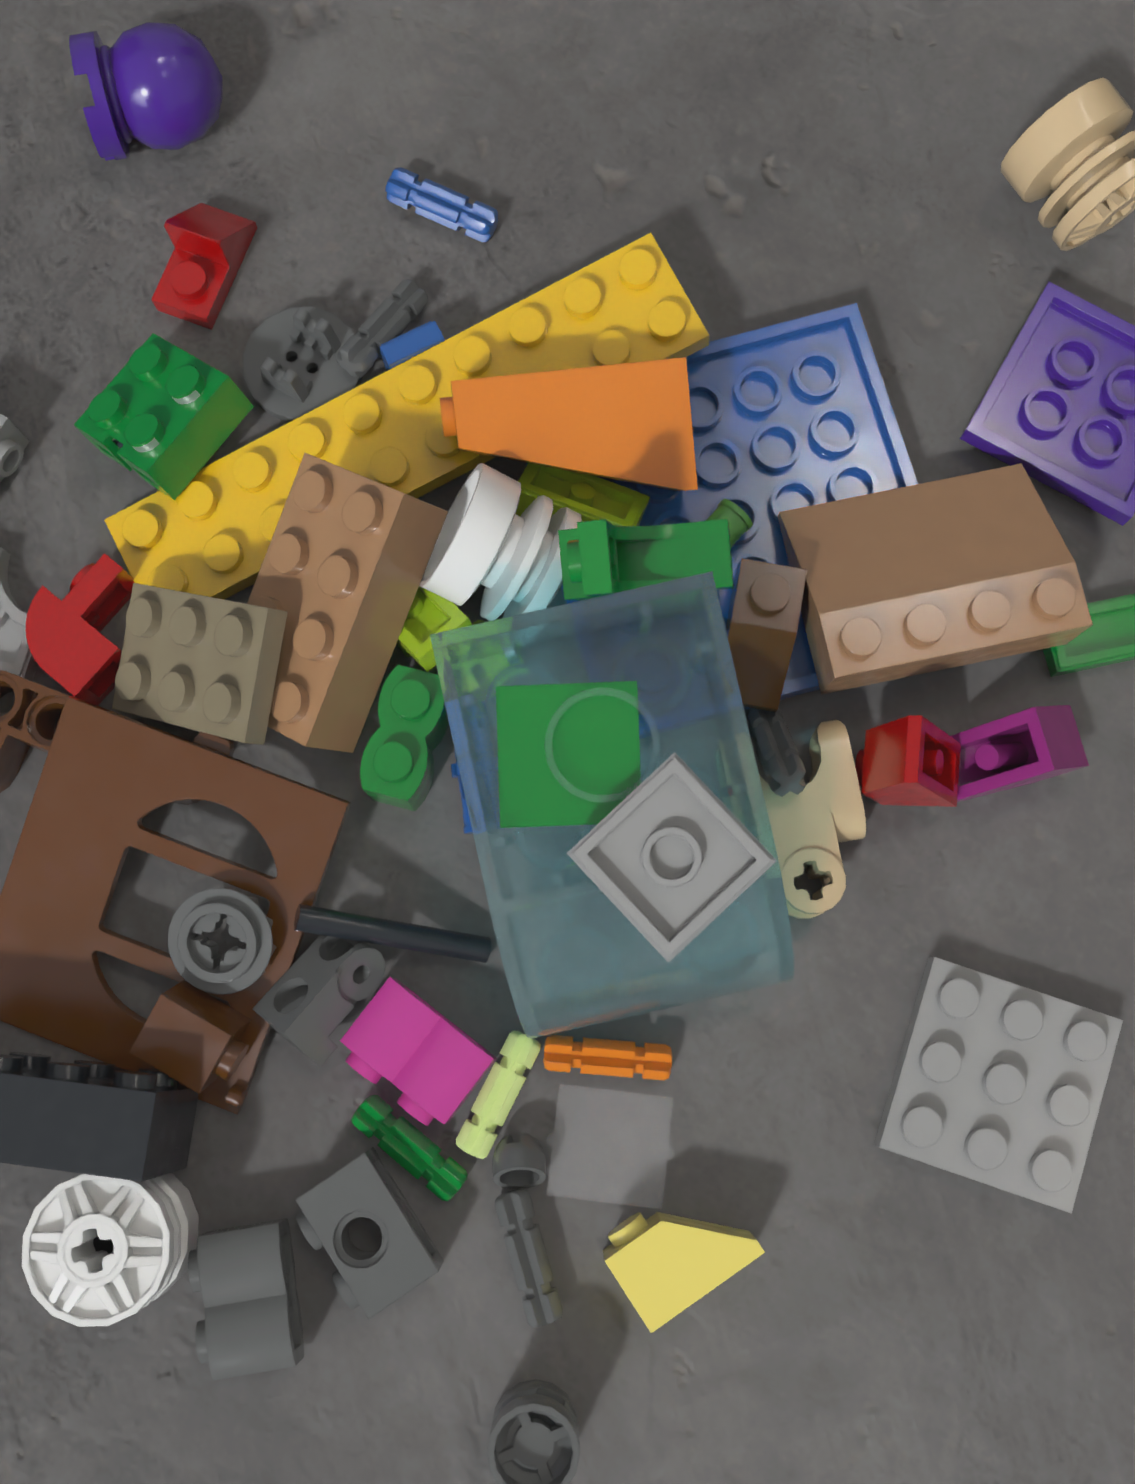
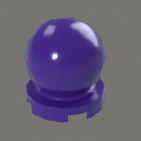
M144 23L124 31L111 48L108 45H103L97 31L69 35L74 75L87 74L95 106L84 107L83 111L98 154L101 158H105V161L127 159L130 156L129 143L133 138L152 149H181L203 139L219 118L223 99L222 75L202 40L176 24Z

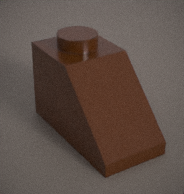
M741 559L734 578V589H732L713 701L777 712L797 635L807 569Z

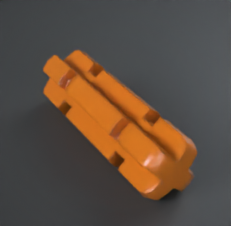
M550 1035L545 1040L543 1064L544 1068L548 1071L570 1073L571 1068H580V1074L633 1078V1073L642 1074L643 1079L664 1081L669 1079L671 1074L672 1049L666 1044L644 1042V1047H635V1042L583 1037L582 1042L573 1041V1036Z

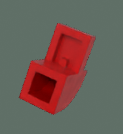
M105 553L96 563L86 565L75 575L70 584V592L62 601L42 585L29 606L25 630L28 647L37 664L74 697L97 706L115 687V677L119 669L122 650L100 632L131 598L134 579Z

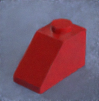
M908 715L868 729L865 733V747L859 750L855 763L861 794L881 805L957 807L961 744L922 715Z

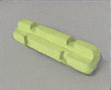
M516 1030L509 1033L500 1051V1054L503 1055L500 1063H494L471 1108V1111L474 1112L472 1119L465 1120L456 1138V1145L464 1152L480 1159L488 1156L498 1136L495 1130L497 1126H503L526 1080L523 1074L526 1068H532L541 1050V1044L536 1039Z

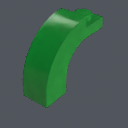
M604 519L577 522V528L558 530L564 600L628 598L734 589L728 519L652 526H617Z

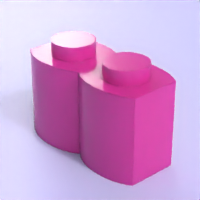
M393 977L387 979L340 1040L341 1043L352 1051L345 1061L360 1075L374 1084H377L382 1076L392 1082L403 1092L397 1103L426 1126L434 1118L444 1125L447 1124L497 1059L467 1033Z

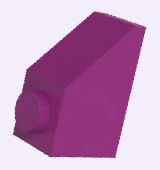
M1070 705L1035 706L951 735L952 738L961 744L957 802L1032 784L1089 766Z

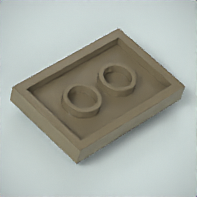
M133 583L130 605L126 612V629L120 664L115 677V694L112 709L242 743L264 745L288 611Z

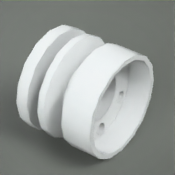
M481 463L471 472L452 503L419 586L462 606L481 584L485 586L481 601L480 616L494 622L504 612L503 628L523 636L534 626L563 584L558 530L577 528V522H582L579 513L567 507L560 508L551 517L553 501L544 495L538 496L521 516L516 515L521 494V483Z
M172 1173L142 1182L81 1174L57 1185L35 1207L23 1234L22 1269L31 1294L52 1316L78 1327L109 1326L136 1314L142 1308L149 1305L151 1301L166 1293L188 1270L189 1252L197 1248L199 1216L190 1192ZM99 1237L100 1240L111 1239L114 1245V1252L108 1254L104 1250L95 1251L93 1239Z

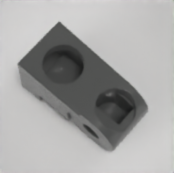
M321 935L252 1009L291 1045L321 1067L338 1047L328 1037L355 1007L354 1004L357 1001L369 997L378 988L383 980L385 960L381 952L365 942Z

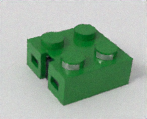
M152 333L146 342L133 352L129 361L107 387L93 398L88 409L75 422L74 426L104 455L130 472L133 469L144 481L175 500L254 406L228 375Z

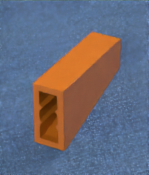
M686 357L451 381L452 397L439 398L444 437L456 436L458 450L673 491L698 489Z

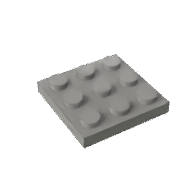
M937 957L928 958L874 1146L1072 1214L1123 1020Z

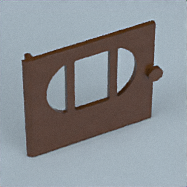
M69 696L66 698L0 895V1021L100 1061L115 1064L116 1067L126 1071L138 1072L139 1068L156 1069L129 1053L147 1019L129 1009L114 994L104 978L97 957V951H101L177 982L185 980L175 968L169 953L108 930L104 926V920L130 846L259 895L270 902L266 917L273 920L271 931L273 944L277 947L265 969L266 972L252 985L241 991L230 994L208 993L228 1001L231 1008L252 1019L241 1038V1041L249 1045L238 1068L227 1081L218 1077L198 1094L199 1100L238 1115L248 1094L271 1026L252 1008L294 964L305 933L294 931L297 907L299 904L315 905L351 802L234 758L233 740L200 732L192 742L79 698ZM198 799L224 805L251 822L265 839L275 861L277 877H272L145 828L142 824V819L155 809L178 800Z

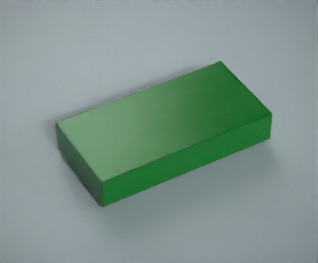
M1135 593L1087 603L1093 625L1068 644L1043 649L1050 677L1134 660Z

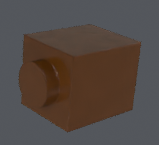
M183 980L160 995L129 1053L200 1094L218 1077L227 1081L236 1071L249 1045L241 1041V1038L252 1019Z

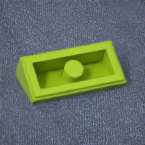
M528 463L518 480L521 483V494L516 515L521 516L538 496L544 495L553 501L551 517L560 508L567 507L579 513L582 522L606 519L617 526H639L650 497L594 475Z

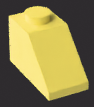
M641 1212L627 1218L608 1233L607 1236L612 1244L603 1250L605 1263L651 1333L765 1253L759 1242L748 1230L656 1212L646 1220Z

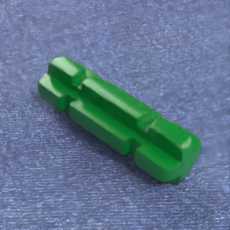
M378 1095L367 1097L354 1112L351 1118L352 1124L369 1139L373 1135L378 1138L380 1142L377 1146L417 1180L421 1176L426 1179L428 1184L425 1187L439 1199L446 1202L451 1200L466 1182L468 1177L467 1171L450 1156L447 1160L440 1156L439 1153L442 1149L403 1116L398 1119L391 1114L394 1109Z

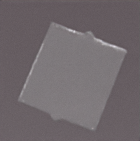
M559 1084L554 1132H550L547 1135V1143L552 1146L547 1196L662 1209L667 1160L674 1157V1150L669 1146L673 1097Z

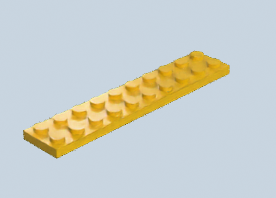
M650 232L203 467L175 500L161 491H157L104 519L131 577L134 579V583L226 599L255 584L304 453H308L412 497L419 498L476 468L478 464H484L495 458L493 456L458 450L456 436L444 437L439 398L452 397L451 381L683 358L708 346L709 334Z

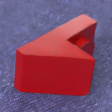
M199 203L167 219L164 224L175 248L151 300L157 311L212 330L258 227L255 221L204 203Z

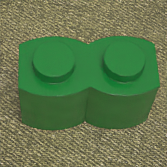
M397 665L387 677L378 703V717L381 727L376 730L368 741L360 766L362 789L373 801L416 811L426 799L434 777L432 751L444 737L450 720L448 707L451 706V702L441 675Z

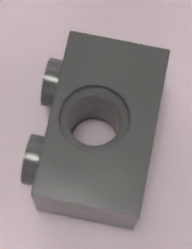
M374 1147L295 1199L302 1212L296 1215V1220L304 1237L315 1250H319L324 1246L338 1269L332 1274L337 1291L352 1310L360 1306L368 1320L438 1273L444 1262ZM366 1217L378 1224L382 1232V1244L379 1249L362 1251L353 1245L349 1237V1226L353 1219Z

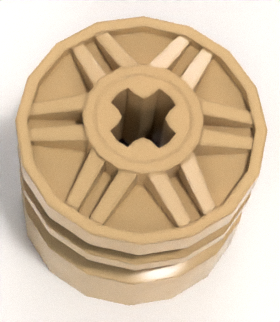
M1104 77L1086 83L1048 109L1019 137L1001 163V173L1024 202L1032 203L1050 195L1039 211L1038 221L1043 227L1051 228L1056 226L1053 230L1052 239L1060 250L1064 251L1076 248L1096 235L1109 230L1135 210V130L1119 138L1130 123L1133 110L1113 84Z

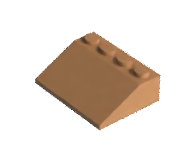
M1022 463L782 511L778 514L790 567L807 569L801 614L821 695L1065 645L1093 625L1076 563Z

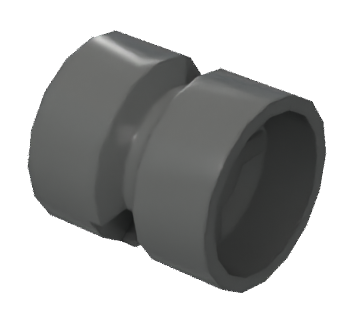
M535 1379L519 1382L504 1393L495 1407L487 1448L489 1469L497 1484H569L577 1472L580 1457V1435L577 1411L566 1392L553 1383Z

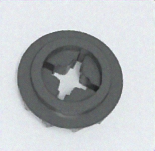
M233 886L204 889L186 899L172 917L168 930V949L171 960L180 975L192 986L212 994H230L241 991L252 985L266 972L265 969L269 964L270 958L277 948L273 944L271 931L273 920L266 917L258 906V898L246 896L241 892L235 891ZM227 918L226 923L229 924V935L239 938V942H245L246 944L234 946L227 950L224 959L221 960V955L218 954V943L208 940L207 936L201 935L205 932L217 930L221 927L223 919Z

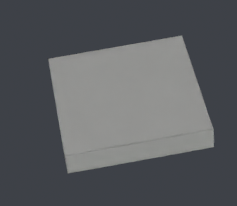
M676 752L567 852L570 858L668 963L777 861Z

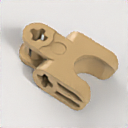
M839 720L821 722L814 731L809 745L812 774L808 784L798 795L788 792L781 797L773 793L769 783L757 772L752 757V750L743 739L738 737L719 739L714 757L722 801L777 860L768 869L772 894L776 904L786 914L797 919H811L821 915L825 911L832 909L841 900L846 888V875L838 843L863 839L866 835L864 805L846 726ZM804 869H806L810 879L819 878L822 883V888L813 893L812 900H810L807 890H796L794 886V881L804 873Z

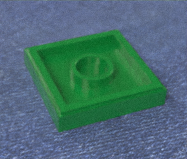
M637 681L496 686L500 828L597 825L641 784Z

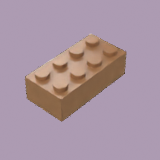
M304 453L247 602L250 605L288 611L268 721L269 728L305 747L349 753L354 752L448 511Z

